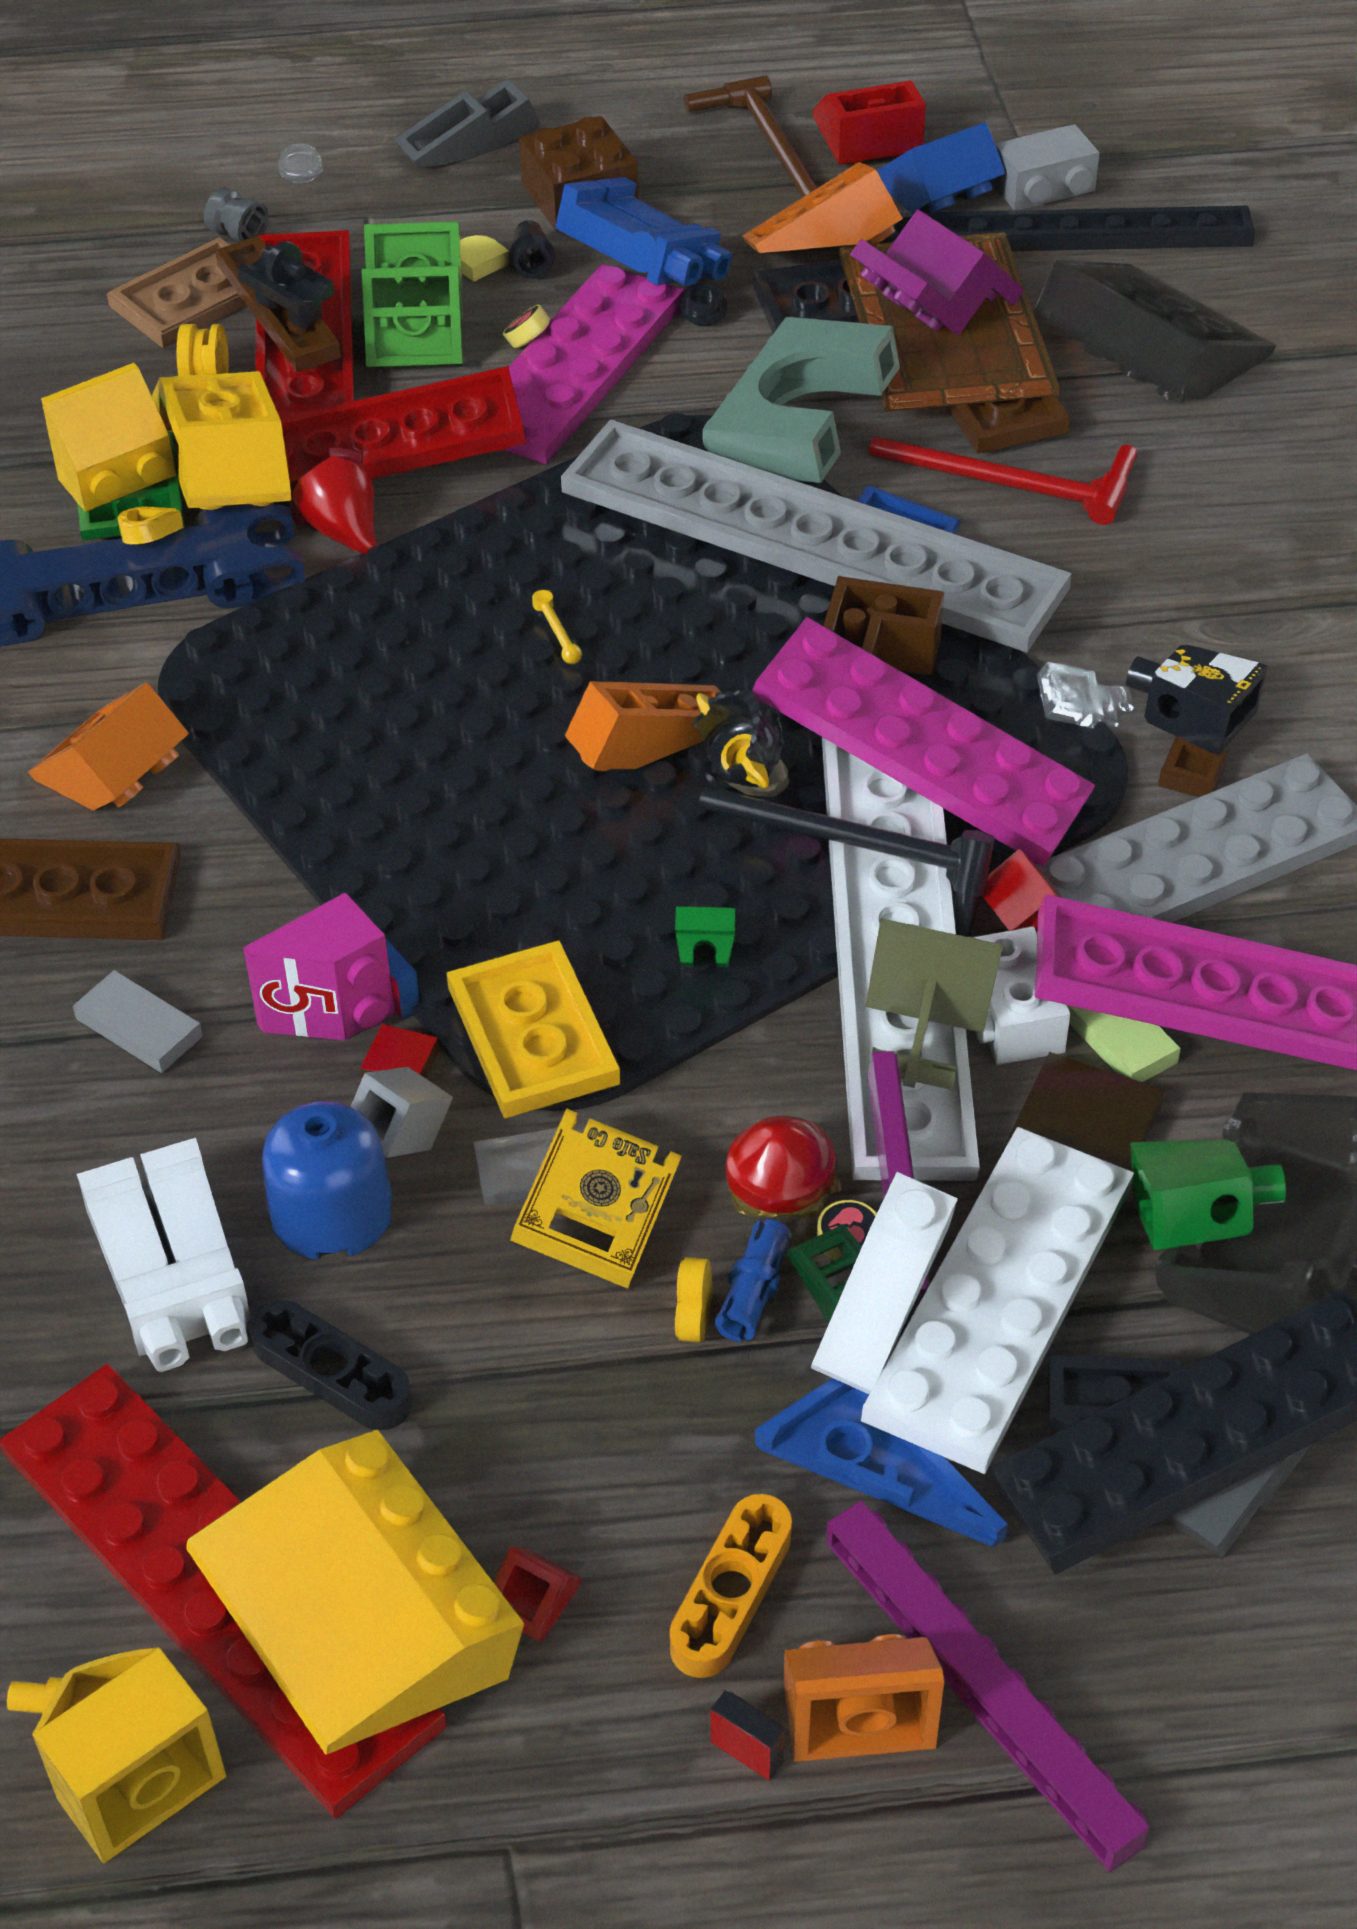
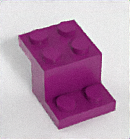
M918 209L886 254L863 239H860L850 253V256L865 267L860 273L862 278L882 291L881 294L903 310L907 308L914 313L918 320L935 332H938L943 325L959 336L985 299L993 302L996 296L1013 306L1024 291L983 251Z

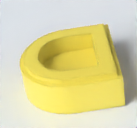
M476 235L460 240L462 274L473 282L510 264L509 250L490 237Z

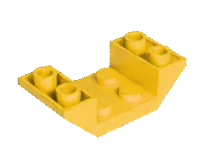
M260 371L159 377L152 398L167 431L174 433L179 446V484L188 508L216 510L226 505L251 504L254 506H268L274 502L291 501V488L281 420Z

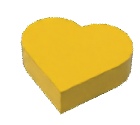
M135 507L122 511L117 517L122 541L125 544L152 542L184 528L181 511L176 510V508Z
M685 1257L680 1263L675 1314V1335L679 1341L703 1343L705 1339L714 1292L709 1259Z

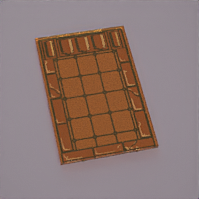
M1005 232L960 237L983 251L1024 291L1013 306L996 296L993 302L985 299L959 336L943 325L938 332H935L918 320L914 313L907 308L903 310L881 294L882 291L860 276L865 267L850 256L855 246L840 247L839 255L859 323L893 326L900 368L880 396L885 412L1059 395L1060 387ZM894 242L870 245L886 254Z

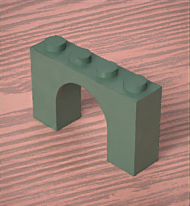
M786 317L774 334L769 337L766 345L754 361L749 364L746 372L727 394L725 400L711 419L706 422L703 428L704 447L710 453L791 480L821 483L841 454L833 411L782 405L799 396L821 391L881 396L900 368L893 326Z

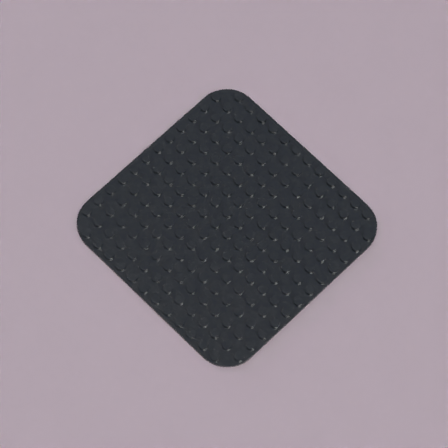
M672 413L663 417L662 420L647 424L638 429L708 452V449L703 444V428L712 415L686 416L681 413ZM578 456L374 547L367 554L361 553L305 579V582L293 584L213 620L202 627L191 630L167 657L158 681V696L189 732L181 742L320 906L346 892L385 934V939L393 945L416 971L419 1004L412 1007L414 1017L431 1036L438 1037L439 1046L458 1069L472 1083L495 1097L448 989L447 972L560 940L620 1069V1085L536 1109L548 1111L588 1108L625 1095L838 977L828 839L701 809L699 807L701 792L705 786L710 787L704 774L706 771L712 774V762L707 755V743L700 742L637 769L598 771L582 761L581 754L565 737L590 681L715 685L723 694L726 691L734 693L737 690L741 692L744 689L752 693L756 680L806 617L824 626L835 586L563 493L561 476ZM824 479L821 483L794 480L842 496ZM547 590L552 593V608L572 644L578 645L582 650V658L578 663L568 664L562 659L561 653L563 648L543 611L533 608L532 595L536 591ZM942 623L941 641L932 676L901 671L1095 784L1088 800L1050 858L1098 832L1117 813L1124 799L1128 780L1127 760L1119 740L1102 720L1021 650ZM767 705L772 713L778 714L785 743L782 762L788 769V787L778 795L771 797L747 795L734 787L724 791L827 815L822 736ZM943 808L947 845L951 846L953 840L961 836L964 831H981ZM997 839L994 841L988 875L1016 852ZM951 884L952 900H953V908H954V902H955V897H956V891L953 890V886H952V884ZM676 906L735 908V942L728 968L716 967V950L708 944H702L695 949L693 967L681 966L675 932Z

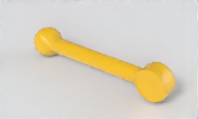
M547 590L536 591L532 595L533 608L543 611L563 648L561 653L562 659L568 664L578 663L582 658V650L578 645L572 644L552 608V593Z

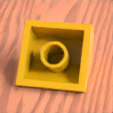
M135 363L41 398L58 480L85 512L176 475L168 431L139 367Z

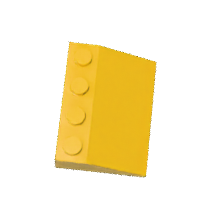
M378 1429L317 1450L190 1537L187 1541V1551L325 1755L501 1683L509 1678L524 1622Z

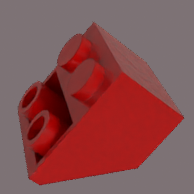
M912 80L826 94L813 108V118L838 165L857 164L865 160L883 157H899L910 149L924 144L926 103Z

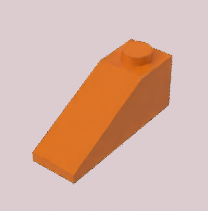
M590 681L565 737L581 754L582 761L592 769L598 771L637 769L703 742L698 730L693 726L695 718L701 714L696 697L698 693L715 697L716 693L721 691L715 685Z

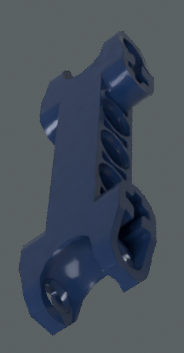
M272 503L268 506H254L251 504L226 505L216 510H203L195 518L194 527L182 528L158 540L144 544H125L122 538L34 552L28 544L19 540L0 541V647L26 643L36 639L43 632L45 622L204 595H207L209 600L216 606L236 608L247 606L293 584L305 582L301 553L282 547L295 537L290 508ZM276 519L283 523L276 531L255 533L257 525L264 520ZM280 565H287L293 568L291 573L283 578H271L264 573L265 569Z

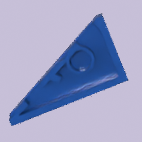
M831 1378L755 1429V1444L761 1451L991 1547L1006 1539L1008 1524L945 1457L862 1422V1409L869 1394L834 1378Z

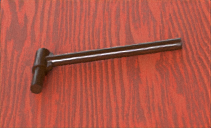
M767 75L725 83L724 87L684 95V106L687 112L727 105L729 108L735 106L747 107L802 198L818 188L766 105V102L772 98V86Z

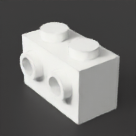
M1034 926L974 937L984 941L1003 944L984 1033L975 1031L980 1044L988 1043L996 1066L1045 1057L1049 1052L1055 1054L1065 1053L1070 1021V1012L1067 1005L1034 998L1037 933Z

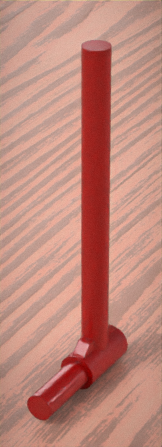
M875 436L872 438L869 447V456L1083 503V508L1087 511L1090 519L1100 525L1110 524L1114 520L1128 488V476L1138 456L1137 450L1133 446L1122 445L1115 456L1109 472L1101 478L1092 480L1089 484Z

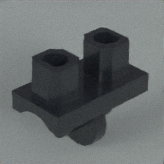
M283 241L276 246L265 247L261 257L256 262L250 265L243 264L237 268L239 281L255 290L258 303L266 308H277L281 305L288 309L290 322L301 329L307 328L322 318L321 302L335 294L334 282L302 263L301 249L290 241Z

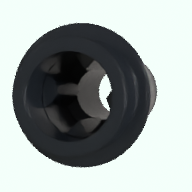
M526 220L521 222L515 230L514 239L509 251V261L512 268L518 274L526 278H538L543 276L553 266L555 251L541 226L535 221Z

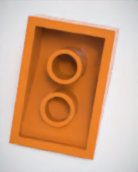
M858 162L745 233L742 237L746 244L758 253L858 244L860 239L866 242L869 240L871 245L893 234L895 232L893 225L903 218L876 169Z

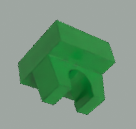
M676 906L675 932L681 966L693 967L695 949L702 944H708L716 950V967H729L736 933L735 908Z

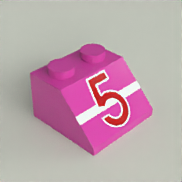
M346 892L243 947L257 1025L265 1033L346 1041L365 1029L376 1027L385 1018L395 1013L385 934Z

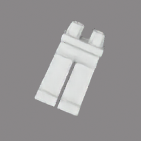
M196 1138L140 1154L149 1192L174 1261L170 1265L168 1264L142 1189L133 1157L77 1174L88 1216L126 1310L139 1357L147 1354L159 1372L182 1366L190 1358L186 1341L210 1334L214 1349L221 1351L231 1350L246 1345L248 1342L246 1322L251 1320L244 1283L239 1269L234 1267Z

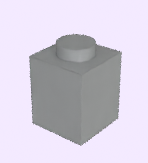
M404 1067L364 1073L351 1107L361 1111L374 1124L384 1156L389 1158L431 1150L453 1097L411 1068Z

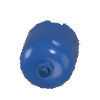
M315 1101L299 1105L278 1119L266 1135L262 1155L267 1207L274 1235L288 1250L315 1260L320 1258L319 1252L336 1253L347 1250L348 1255L353 1256L376 1243L391 1222L390 1208L393 1196L383 1148L374 1124L361 1111L342 1103L331 1101Z

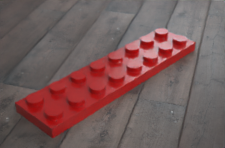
M108 1363L0 1439L3 1455L335 1820L447 1727L445 1714L438 1708L325 1755L186 1549L187 1541L190 1537L242 1502Z

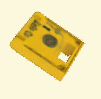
M566 1109L516 1221L510 1241L628 1289L682 1155L670 1151L663 1162V1166L653 1162L659 1148L658 1145L589 1118L584 1132L580 1133L574 1130L578 1113ZM555 1213L614 1236L609 1251L606 1252L550 1229Z

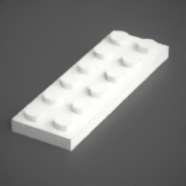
M1017 1127L865 1401L861 1421L985 1474L1131 1188L1134 1172Z

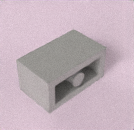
M1076 124L995 143L1006 174L991 183L1013 210H1021L1095 191L1100 152Z

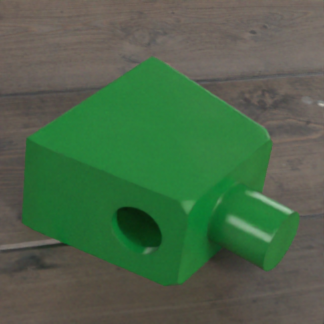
M1229 1140L1130 1143L1131 1172H1134L1132 1200L1154 1250L1246 1236L1253 1231V1205L1285 1201L1286 1185L1282 1166L1275 1164L1248 1167L1235 1142Z

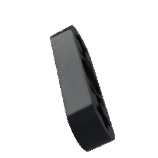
M289 1300L270 1301L259 1307L252 1315L249 1329L256 1356L265 1364L352 1419L373 1430H388L400 1425L410 1414L412 1397L409 1379L399 1366L295 1302ZM288 1327H291L293 1340L284 1334H278L272 1340L270 1339L269 1331L272 1329L282 1333ZM297 1345H299V1346L302 1347L301 1350H300L299 1355H298ZM336 1353L348 1359L347 1366L341 1372L334 1375H321L312 1369L315 1361L326 1354ZM362 1373L364 1378V1384L359 1382ZM368 1389L378 1395H383L390 1389L393 1393V1399L388 1400L387 1398L380 1397L374 1403H371Z

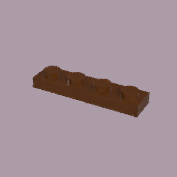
M259 236L215 250L218 267L297 373L341 358L340 343L321 318L307 328L301 329L290 322L288 309L281 305L277 308H266L256 301L255 290L239 281L237 268L243 264L250 265L256 262L261 257L263 249L267 247Z

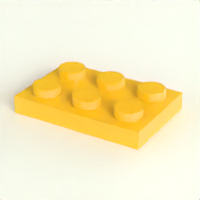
M560 940L447 972L448 989L504 1119L620 1085V1069Z

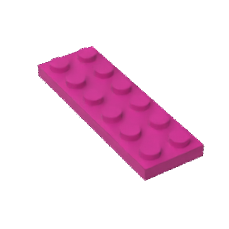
M601 264L550 320L545 330L534 338L509 366L527 444L510 447L504 451L547 464L680 310L684 289L665 283L656 286L647 281L646 277L624 271L618 267Z
M808 617L805 618L759 676L752 690V693H755L760 701L981 831L993 835L995 839L1015 851L1021 849L1032 861L1045 867L1095 787V784Z
M1045 894L1038 911L1034 998L1357 1070V965Z

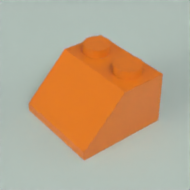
M148 682L100 708L32 767L28 773L35 781L92 811L110 802H113L118 808L141 791L143 786L138 779L148 770L155 775L179 756L174 747L189 732Z
M886 1634L866 1643L844 1645L820 1640L806 1643L798 1649L785 1650L783 1684L793 1762L936 1749L944 1677L942 1667L927 1637L907 1639L899 1634Z

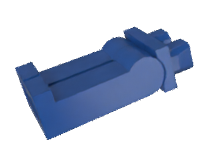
M617 177L601 179L596 182L584 181L564 185L555 228L638 272H648L647 281L656 286L675 282L687 286L696 284L700 278L708 277L717 281L727 277L732 253L719 246L722 233L712 227L703 228L695 223L683 225L635 198L634 194L637 183L630 179Z

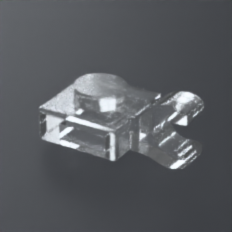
M1047 662L1037 674L1046 719L1092 728L1096 723L1104 722L1109 728H1116L1119 725L1116 709L1131 711L1134 708L1128 688L1098 685L1094 671Z

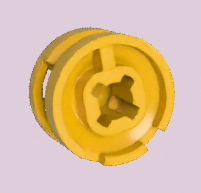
M196 324L180 325L177 336L178 376L229 373L228 342L225 328L222 324H212L210 330L198 329Z

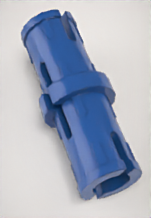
M765 1219L763 1224L761 1220L757 1221L753 1226L744 1255L741 1259L735 1261L728 1275L729 1292L715 1319L717 1331L729 1340L743 1342L745 1337L747 1341H750L755 1336L764 1306L768 1300L773 1299L780 1286L779 1268L792 1242L790 1229L781 1222Z

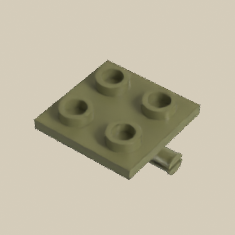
M881 918L865 1007L919 1019L909 1056L894 1052V1055L897 1054L900 1079H903V1086L915 1088L917 1082L952 1091L958 1065L922 1059V1048L928 1022L932 1021L984 1033L1003 944ZM873 1047L872 1052L886 1051L877 1049L876 1047Z

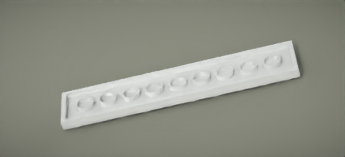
M822 737L827 816L947 845L944 812L941 806ZM829 840L853 1180H881L867 1079L869 1061L873 1047L909 1056L919 1019L865 1007L879 925L882 918L956 934L951 883L946 877V868ZM929 1021L922 1048V1059L958 1066L952 1091L917 1082L915 1088L903 1086V1079H901L914 1179L976 1181L979 1171V1157L966 1029Z

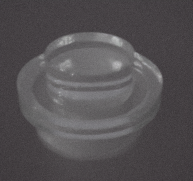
M291 144L281 151V158L278 161V172L283 178L293 183H308L323 170L321 157L317 154L316 149L309 144Z

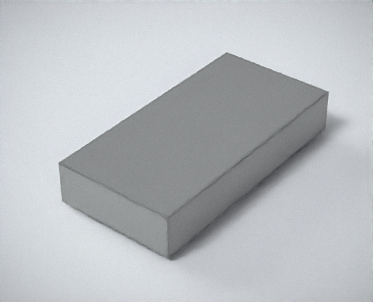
M115 970L73 1005L75 1017L78 1021L160 1073L168 1069L203 1037L201 1025L198 1021Z

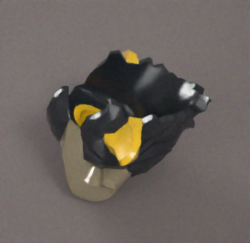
M745 689L741 692L737 690L734 693L731 691H726L725 694L718 692L715 697L698 693L696 699L701 714L695 718L693 726L698 730L702 741L707 743V755L712 762V774L706 771L704 775L709 786L720 790L734 787L747 795L764 797L776 796L788 787L789 774L788 769L782 762L785 743L778 714H773L766 704L760 703L755 693H749Z

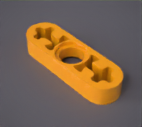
M754 1494L743 1498L735 1505L670 1626V1655L675 1666L684 1674L695 1678L712 1677L723 1671L732 1659L791 1544V1514L787 1506L778 1498L767 1494ZM762 1521L770 1522L772 1524V1532L764 1531L755 1545V1555L752 1556L746 1552L749 1547V1528H757ZM735 1571L745 1575L749 1579L751 1587L740 1597L727 1598L721 1596L713 1589L712 1582L721 1573ZM709 1612L717 1617L713 1625V1645L705 1643L699 1651L690 1649V1638L698 1639L702 1635L708 1623Z

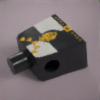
M1180 645L1163 664L1137 656L1128 671L1126 686L1149 694L1144 714L1149 724L1219 755L1257 713L1268 665L1191 645Z

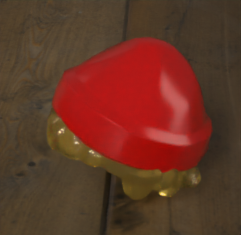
M779 1115L761 1119L746 1128L734 1139L727 1154L725 1172L730 1197L733 1200L735 1209L741 1215L746 1214L750 1217L763 1216L766 1218H774L779 1215L805 1219L812 1213L820 1211L824 1204L828 1202L830 1195L840 1192L841 1183L835 1175L838 1161L832 1140L819 1126L802 1118Z

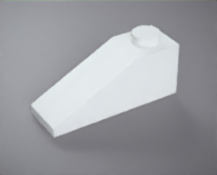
M896 1172L870 1227L812 1362V1369L870 1394L892 1353L949 1229L958 1198Z

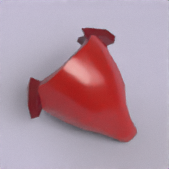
M331 448L329 449L330 458L319 463L302 476L296 484L294 491H291L290 511L292 518L297 526L308 522L328 538L356 552L367 554L370 549L377 547L378 543L373 526L375 490L369 470L363 463L364 455L352 449Z

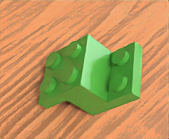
M459 221L364 224L366 269H361L366 367L463 365L461 319H464Z

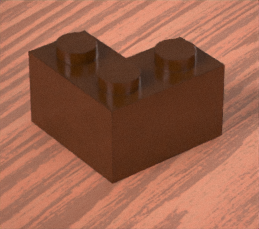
M838 576L824 627L899 671L932 676L941 641L945 591Z

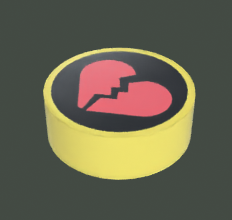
M540 304L535 305L516 318L504 330L503 335L513 348H520L545 330L550 323V317Z
M841 1200L834 1202L821 1212L818 1219L817 1236L845 1224L862 1247L877 1213L870 1206L860 1201ZM838 1247L824 1253L834 1261L843 1257Z

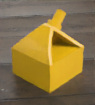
M159 1647L138 1649L96 1659L74 1667L63 1678L50 1677L46 1684L12 1681L7 1694V1709L9 1711L42 1714L32 1735L57 1800L103 1864L227 1777L207 1708Z

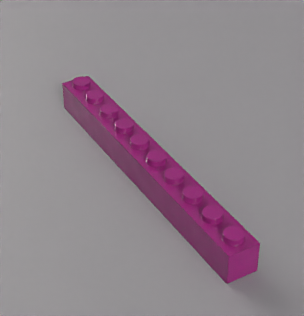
M860 1500L828 1521L826 1538L828 1547L908 1639L928 1638L942 1667L946 1684L1108 1872H1112L1145 1846L1149 1830L1147 1819L1142 1810L1136 1804L1128 1803L1117 1791L1115 1781L1105 1769H1098L1087 1757L1086 1750L1081 1741L1075 1735H1068L1057 1723L1055 1713L1045 1701H1038L1028 1690L1027 1683L1022 1674L1016 1668H1009L999 1657L998 1650L992 1640L986 1635L981 1636L971 1625L969 1616L963 1607L958 1603L952 1604L943 1593L938 1579L931 1572L925 1573L916 1563L914 1554L909 1546L903 1541L898 1542L888 1531V1526L881 1514L875 1510L871 1512L864 1502Z

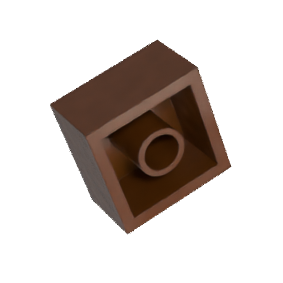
M602 116L585 117L572 124L556 128H543L536 133L519 137L521 183L556 231H559L555 228L565 184L584 181L596 182L601 179L626 177L637 183L634 197L639 199L638 162Z

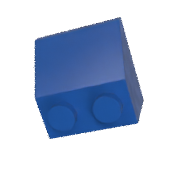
M987 122L910 149L877 170L889 194L911 213L928 207L929 212L942 211L955 205L954 197L965 193L967 200L984 195L993 190L990 182L1006 174Z

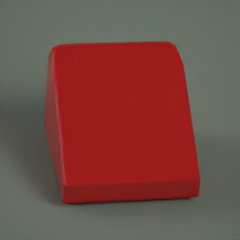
M510 1546L493 1583L524 1622L522 1632L537 1641H543L576 1593L583 1578L527 1548Z

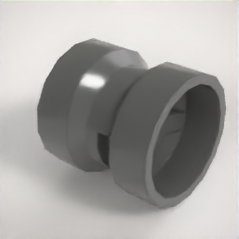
M227 187L215 190L209 197L204 209V222L207 228L223 236L229 235L236 242L256 237V235H264L268 225V210L264 204L251 198H243L240 193Z

